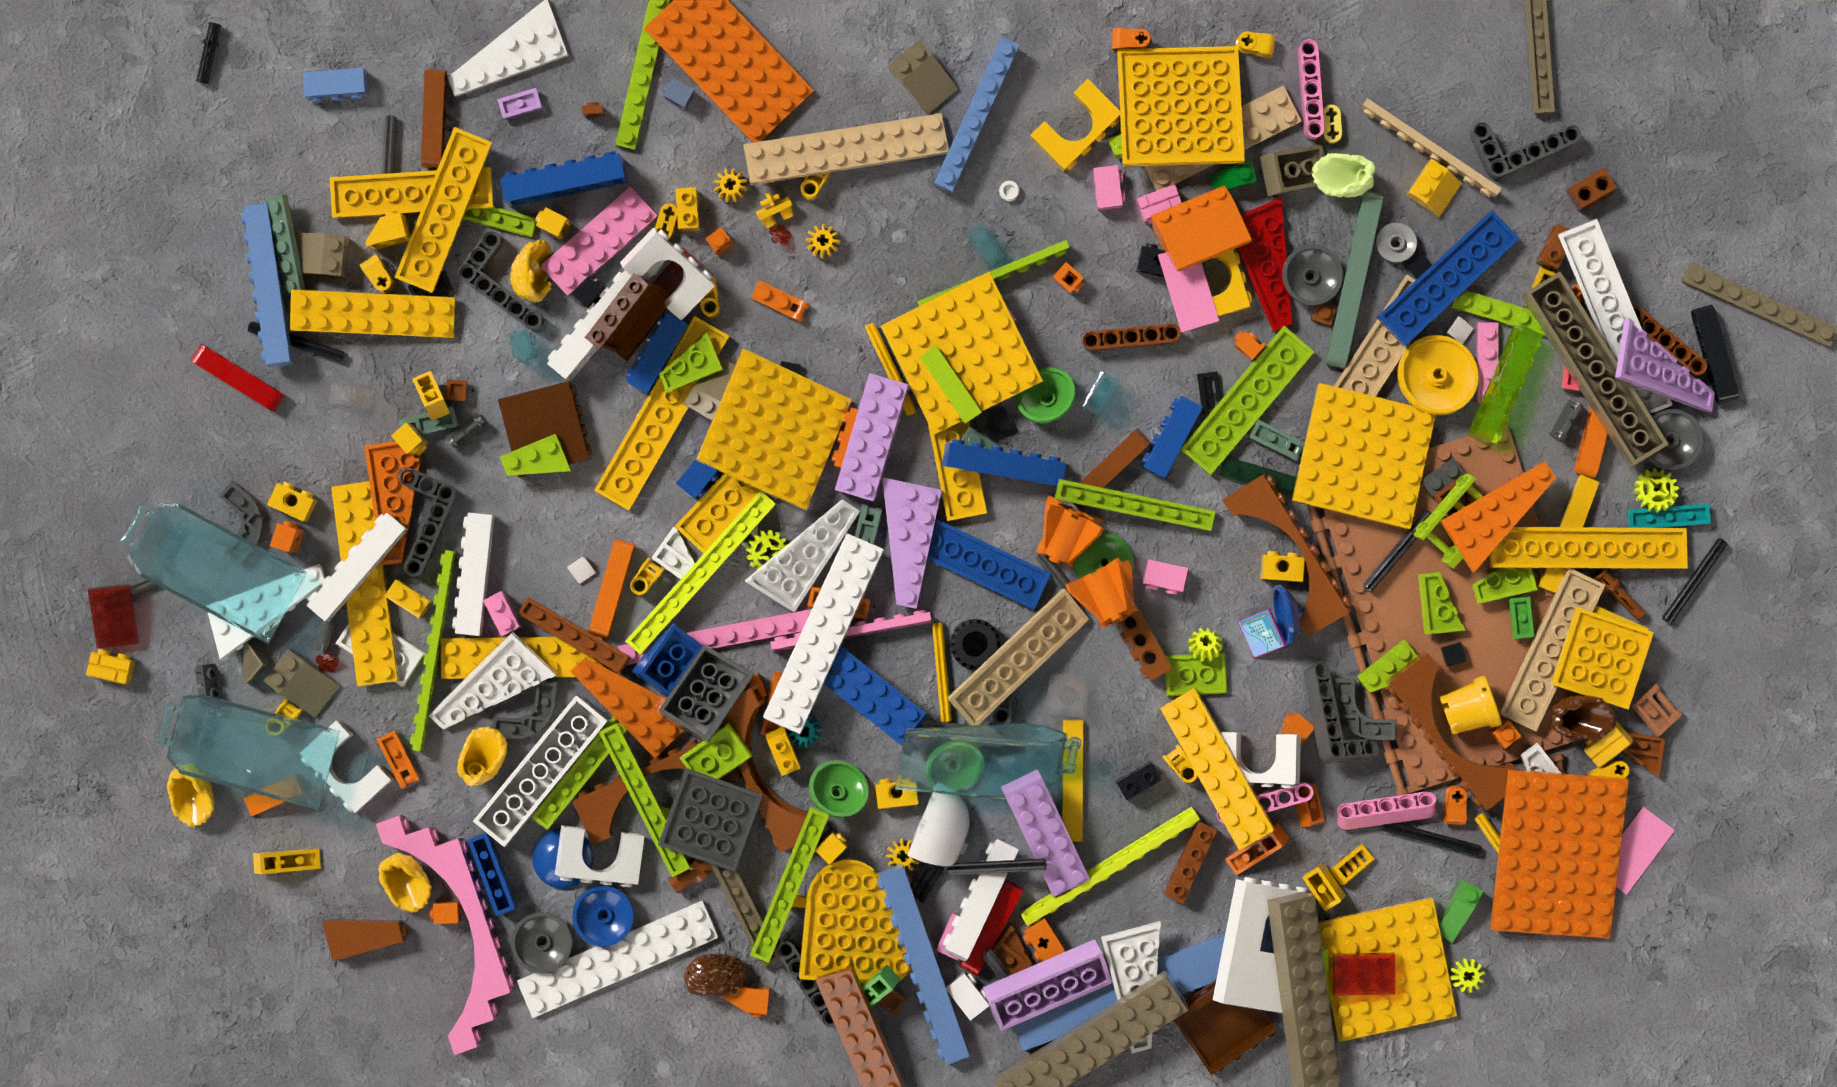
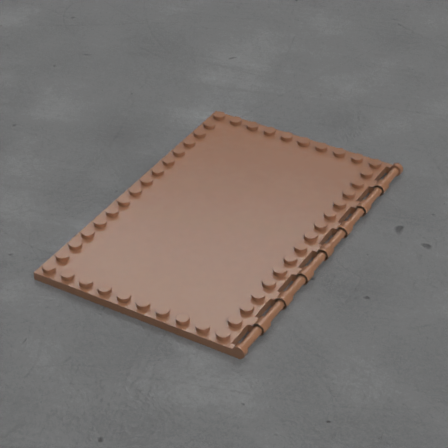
M1508 424L1428 448L1422 478L1453 457L1464 473L1476 478L1472 486L1483 496L1523 474ZM1420 484L1411 527L1424 511L1427 510L1432 513L1439 505L1434 497H1430L1422 484ZM1471 496L1470 502L1473 503L1476 500ZM1307 505L1312 520L1310 523L1313 533L1316 532L1324 559L1322 561L1327 563L1330 568V576L1332 579L1336 578L1339 584L1340 581L1335 568L1341 567L1349 593L1346 596L1353 605L1361 630L1359 633L1355 632L1350 613L1342 617L1348 633L1349 647L1353 649L1360 673L1367 668L1360 645L1363 644L1366 646L1371 664L1403 639L1406 640L1417 656L1423 651L1427 652L1440 668L1435 675L1431 699L1435 725L1444 742L1456 754L1474 763L1493 766L1520 759L1521 754L1535 743H1538L1545 751L1580 740L1564 737L1552 727V710L1555 704H1558L1563 698L1570 696H1585L1557 687L1537 732L1500 715L1501 721L1504 719L1509 720L1521 735L1519 739L1506 749L1500 748L1488 732L1493 728L1490 726L1453 735L1439 698L1473 683L1475 678L1484 675L1498 712L1500 711L1554 596V593L1538 587L1544 568H1532L1537 591L1509 597H1530L1534 637L1513 639L1509 598L1479 605L1476 603L1472 585L1499 569L1490 568V555L1473 574L1464 558L1454 569L1448 567L1441 561L1444 553L1427 537L1424 540L1417 538L1372 592H1369L1363 587V583L1407 533L1408 529L1322 509L1324 517L1319 518L1317 508ZM1533 505L1514 527H1540ZM1439 522L1432 532L1448 547H1452L1454 545L1453 541L1441 522ZM1325 529H1329L1336 551L1335 556H1331L1323 531ZM1441 573L1450 594L1451 602L1456 607L1458 618L1461 624H1463L1465 631L1424 635L1418 574ZM1461 642L1466 662L1446 667L1440 648ZM1387 687L1379 689L1385 706L1383 710L1379 708L1375 692L1368 693L1366 690L1372 709V718L1397 719V740H1395L1397 748L1392 749L1390 740H1381L1384 747L1383 754L1386 764L1390 766L1397 790L1395 792L1397 796L1406 795L1459 778L1458 776L1454 777L1447 767L1450 765L1447 761H1442L1435 753L1437 748L1434 744L1430 745L1423 737L1424 731L1421 728L1417 729L1411 721L1413 718L1409 712L1405 713L1401 707H1397L1395 697L1388 692ZM1402 760L1410 786L1404 787L1396 761Z

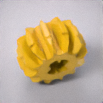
M734 168L731 174H729L727 169H724L725 176L721 173L717 174L721 181L714 180V184L718 185V187L714 188V191L717 193L721 192L718 195L719 199L726 195V203H729L730 197H732L735 203L737 202V195L740 198L744 197L740 191L748 190L747 187L741 186L747 183V179H741L743 177L742 172L736 175V169ZM729 181H732L733 184L736 183V185L733 186V190L725 188L726 186H728Z
M822 224V230H819L818 226L815 225L816 233L808 232L813 238H806V242L813 244L809 245L807 249L810 251L815 248L813 256L821 252V259H824V252H827L828 256L832 257L830 249L835 252L838 251V248L833 244H840V240L834 239L839 236L838 232L831 234L833 231L832 226L826 231L825 224ZM821 237H825L828 244L825 243V246H821L818 239L821 240Z
M904 838L900 839L901 845H898L894 840L892 843L895 849L890 846L887 848L888 851L893 853L886 854V858H893L888 865L892 866L894 863L896 865L901 864L905 872V866H908L912 871L913 866L911 862L918 865V860L909 856L905 858L906 860L902 861L901 857H897L901 850H905V854H908L912 840L909 839L907 845H904Z

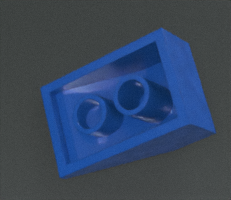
M672 624L642 656L632 672L662 695L669 696L703 646L675 624Z

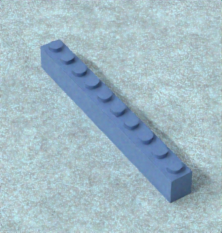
M899 864L878 872L880 878L877 879L880 890L884 889L886 894L883 900L886 908L891 909L893 914L890 920L893 928L898 929L899 935L896 937L900 947L904 946L906 954L903 957L906 965L911 966L913 973H910L913 985L917 984L919 992L916 993L920 1004L924 1003L926 1011H923L926 1022L931 1023L932 1030L929 1031L933 1042L937 1041L939 1048L936 1049L939 1060H944L946 1065L967 1058L969 1054L904 867Z

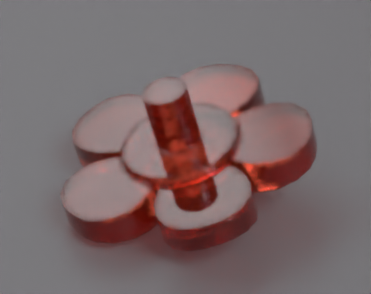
M783 225L771 227L769 233L773 235L771 237L772 242L777 244L780 241V244L783 246L788 244L791 233L784 231L785 227Z
M325 652L323 656L318 655L315 659L319 664L318 668L321 671H325L327 668L328 672L336 670L339 660L337 658L331 659L332 654Z

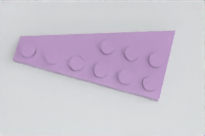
M1630 318L1624 319L1615 378L1700 411L1712 412L1715 392L1700 379H1695L1689 373V369L1679 365L1677 359L1657 341L1653 342L1647 337V333L1643 329L1639 330L1634 325L1635 322Z
M882 477L896 604L916 609L941 490Z

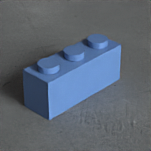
M364 68L302 72L304 97L313 103L323 102V99L331 98V101H341L343 97L362 99L364 95H368L367 71Z

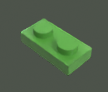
M1530 597L1509 598L1512 638L1534 637Z

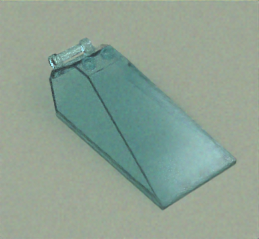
M158 503L154 512L139 505L136 509L138 512L125 535L121 536L119 540L133 548L128 556V560L139 576L252 636L269 643L308 572L181 504ZM144 516L149 517L150 519L137 542L132 541L131 539Z
M204 694L183 696L180 706L165 702L164 709L166 710L159 736H156L155 742L169 746L167 758L180 774L319 810L340 730ZM173 712H177L178 716L173 735L169 739L167 734Z
M1027 723L905 729L895 789L1007 800L1001 786L1037 769L1047 789L1058 781L1059 773H1074L1076 755L1082 741L1078 737L1067 739V733L1046 725ZM1070 749L1067 761L1062 763L1064 750Z

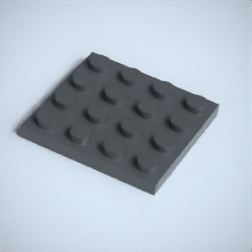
M685 767L658 845L735 872L763 795Z

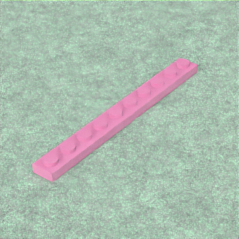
M812 609L686 634L702 646L706 645L713 649L802 632ZM655 639L641 655L629 644L618 646V648L631 657L627 665L634 664L640 661L642 656L658 639Z

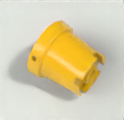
M1484 675L1475 678L1471 684L1439 697L1453 735L1485 726L1497 727L1502 725L1495 700Z

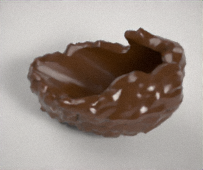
M1581 695L1563 698L1558 704H1555L1552 710L1553 729L1567 738L1595 741L1605 737L1615 726L1614 710L1602 698L1594 696L1583 697Z
M707 954L697 957L687 966L684 972V981L687 985V990L692 994L701 997L711 995L725 996L731 993L735 994L741 988L743 983L746 982L747 972L746 967L739 958L729 956L728 954Z

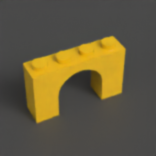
M1089 79L1073 93V97L1088 111L1092 119V130L1085 138L1078 141L1065 140L1045 121L1030 135V139L1063 172L1066 169L1072 170L1078 164L1076 160L1081 155L1085 157L1093 149L1091 145L1095 141L1099 143L1107 135L1105 131L1109 127L1113 129L1120 122V110Z
M1234 250L1214 257L1225 264L1230 275L1227 289L1223 293L1212 297L1218 317L1249 308L1252 298L1250 292L1246 291L1244 287L1246 278L1244 272H1240L1238 264H1240L1238 253H1234Z

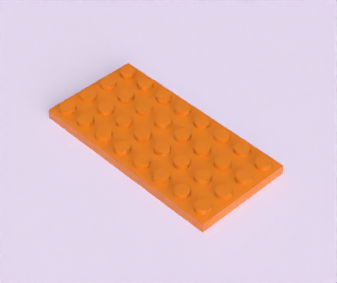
M673 0L644 28L650 37L752 143L763 141L814 92L805 80L728 0Z

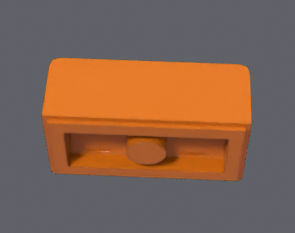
M1311 783L1314 789L1312 798L1306 802L1295 804L1301 827H1310L1325 822L1316 783ZM1302 786L1298 790L1299 794L1303 797L1310 794V789L1306 786Z

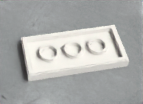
M348 623L336 644L353 654ZM392 631L399 681L394 682L404 687L425 656V652Z

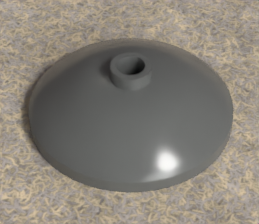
M1305 245L1296 249L1288 256L1283 266L1282 279L1285 289L1293 299L1305 305H1320L1332 299L1339 291L1343 272L1340 261L1332 251L1320 245ZM1307 273L1312 274V280L1307 279Z
M1667 409L1654 414L1652 418L1665 439L1671 437L1673 442L1647 457L1648 460L1657 467L1667 470H1677L1690 465L1700 454L1703 445V434L1699 423L1690 414L1677 409Z
M537 912L526 916L516 925L511 937V949L517 962L526 970L534 973H549L561 967L568 959L572 949V936L568 926L561 918L551 913ZM541 938H546L547 943L545 945L540 943Z

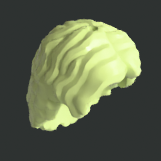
M1328 153L1314 164L1312 176L1314 183L1326 195L1356 197L1363 195L1368 189L1373 187V176L1376 170L1373 162L1363 156Z

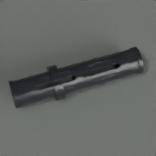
M213 22L208 23L206 38L202 42L204 47L196 82L204 84L209 83L215 50L219 46L217 42L219 32L222 26Z

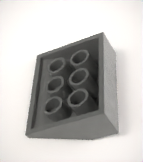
M703 645L659 709V713L665 720L680 729L710 742L754 677V674L708 646Z

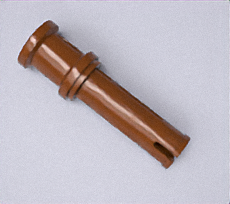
M1600 569L1592 579L1605 584L1604 591L1608 594L1611 593L1636 620L1640 619L1646 611L1620 586L1618 578L1615 579L1607 571L1608 569Z

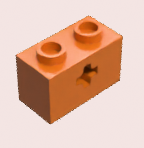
M284 521L283 524L277 523L270 547L290 553H298L305 530L300 529V524Z
M1044 916L1037 923L1023 929L1025 932L1023 938L1028 946H1034L1036 952L1033 954L1039 963L1066 952ZM1039 938L1048 939L1046 941L1047 946L1038 945L1040 943Z

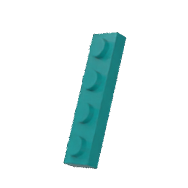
M1709 503L1670 506L1665 511L1661 507L1659 512H1656L1655 508H1652L1650 511H1648V508L1627 510L1628 528H1661L1711 524Z

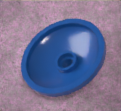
M1275 585L1273 589V605L1276 623L1286 645H1291L1299 631L1300 618L1303 617L1301 606H1297L1294 597L1285 587Z
M561 828L547 832L538 840L533 851L532 860L536 874L545 884L558 889H568L577 886L581 882L579 878H572V881L560 880V876L555 874ZM584 837L582 858L587 867L592 869L593 851L590 843Z
M600 885L592 887L581 894L574 905L572 918L576 932L584 941L594 946L606 947L614 945L625 938L632 927L634 913L630 900L622 891L612 886ZM602 911H606L608 913L607 918H603L601 916Z

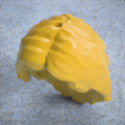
M544 240L529 242L522 248V251L516 256L511 266L510 281L514 292L521 298L531 302H541L551 290L552 283L547 282L549 276L540 267L551 256V247L548 242Z
M480 727L472 730L467 737L459 756L457 767L458 776L463 778L467 785H482L498 774L505 760L508 744L506 738L502 736L499 730L490 727Z
M194 765L182 766L172 770L167 782V790L174 816L178 817L188 827L200 826L202 823H206L214 811V794L206 772L201 771Z
M396 853L380 863L378 868L380 884L385 888L386 894L395 907L413 913L418 912L419 909L424 908L425 904H428L432 886L426 873L423 872L422 867L412 856Z

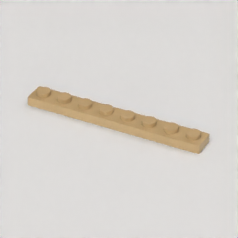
M1367 98L1361 106L1365 116L1377 119L1383 128L1387 130L1392 129L1397 133L1396 136L1398 138L1413 143V147L1421 153L1423 151L1430 155V159L1447 166V169L1452 174L1462 176L1466 184L1470 186L1475 185L1484 196L1494 198L1502 189Z

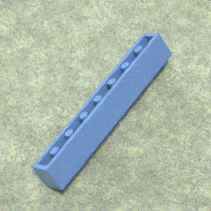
M1001 36L936 177L935 187L953 194L1016 57L1020 44Z
M263 203L244 206L241 220L242 224L246 225L244 241L249 246L247 261L252 266V272H249L251 284H254L255 287L252 297L254 304H257L258 311L255 312L257 323H260L261 331H258L259 342L263 343L264 351H261L262 362L266 363L269 368L294 364L281 273L268 205Z

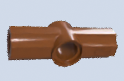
M692 858L688 861L690 869L674 877L671 876L667 880L675 892L679 894L694 882L697 883L705 879L710 874V871L713 870L710 863Z

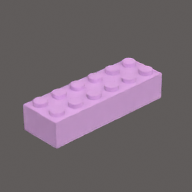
M869 373L835 490L870 501H876L910 385Z
M1038 769L1001 786L1034 858H1044L1047 862L1046 870L1041 872L1053 897L1090 880Z
M1094 939L983 987L994 1019L1000 1031H1003L1113 982L1103 953Z

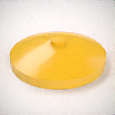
M1431 335L1418 339L1406 349L1399 361L1397 376L1403 395L1414 407L1428 414L1446 415L1458 411L1471 400L1478 386L1479 374L1474 357L1463 344L1447 336Z

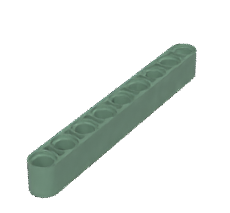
M1367 191L1361 195L1337 309L1326 351L1325 365L1343 369L1346 367L1384 194Z

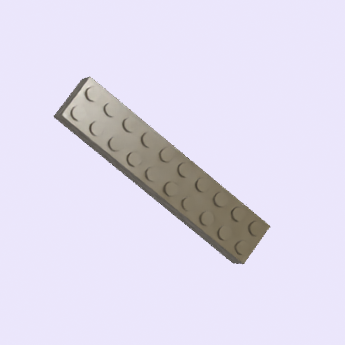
M1558 272L1521 295L1628 467L1636 465L1669 445L1633 386L1628 382L1615 378L1617 369L1616 359L1562 273Z
M1301 891L1267 900L1292 1087H1340L1315 895Z
M1163 971L997 1075L995 1086L1067 1087L1187 1012L1188 1003L1167 972Z

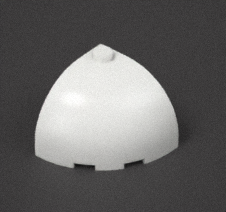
M937 782L915 832L907 856L933 865L950 866L957 862L960 854L964 855L968 846L964 842L969 831L970 820L964 801L955 791Z

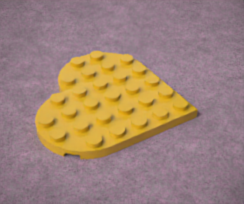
M852 859L837 860L820 869L812 879L806 898L799 979L815 980L820 975L853 966L860 983L867 981L886 964L900 980L904 979L912 971L911 966L906 965L903 957L906 954L904 946L900 947L896 937L899 935L898 929L892 926L890 917L893 914L891 909H887L883 898L886 897L884 889L880 890L877 879L880 878L879 874L869 865Z

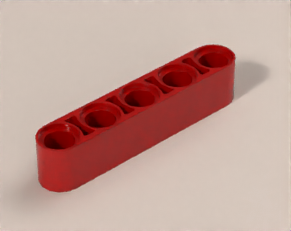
M200 344L190 360L273 412L276 411L285 396L277 389L203 344Z
M1007 879L1004 881L968 960H961L959 967L975 976L979 974L985 963L982 957L983 952L989 949L992 950L1021 897L1023 888Z

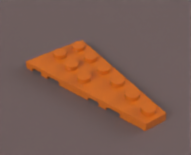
M396 441L366 445L364 450L375 521L381 514L389 513L408 529L383 558L381 563L383 566L403 563L416 490L401 484L397 479V473L403 467L419 471L422 454L419 456L417 454L415 456L408 455ZM406 472L403 475V481L409 482L412 479V473Z
M1546 461L1441 521L1442 526L1473 574L1556 479Z
M586 657L570 671L654 758L684 731L661 716L659 709L666 699Z

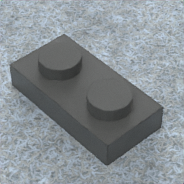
M1453 457L1422 478L1421 484L1430 497H1433V495L1465 473Z

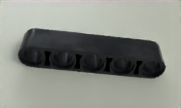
M1711 304L1692 309V321L1703 359L1707 363L1706 370L1711 388L1715 392L1714 398L1716 403L1719 405L1739 399V391L1714 306Z

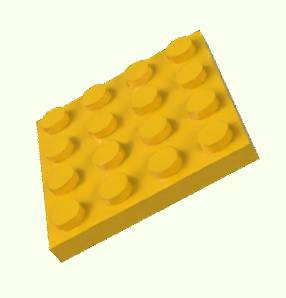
M1576 607L1551 685L1585 696L1602 698L1609 704L1629 710L1654 632Z

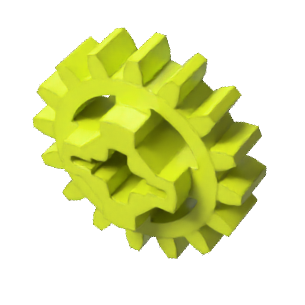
M1653 468L1651 473L1647 469L1644 475L1640 474L1637 479L1639 481L1634 483V486L1637 488L1634 489L1633 494H1638L1635 500L1642 501L1641 507L1647 505L1648 511L1655 508V511L1659 512L1661 507L1665 511L1668 509V505L1672 506L1675 503L1674 500L1678 497V494L1675 492L1679 490V487L1674 486L1677 480L1670 479L1671 473L1665 475L1664 469L1660 473L1657 472L1656 468Z
M761 530L760 536L754 534L755 540L748 541L751 548H746V551L750 552V555L746 556V558L753 560L750 566H756L757 571L763 566V564L758 562V559H765V562H768L788 545L783 544L786 538L781 537L779 539L780 533L776 532L773 535L772 530H768L767 534ZM769 539H774L778 544L771 545ZM766 548L772 550L769 552V556L764 554L767 551Z

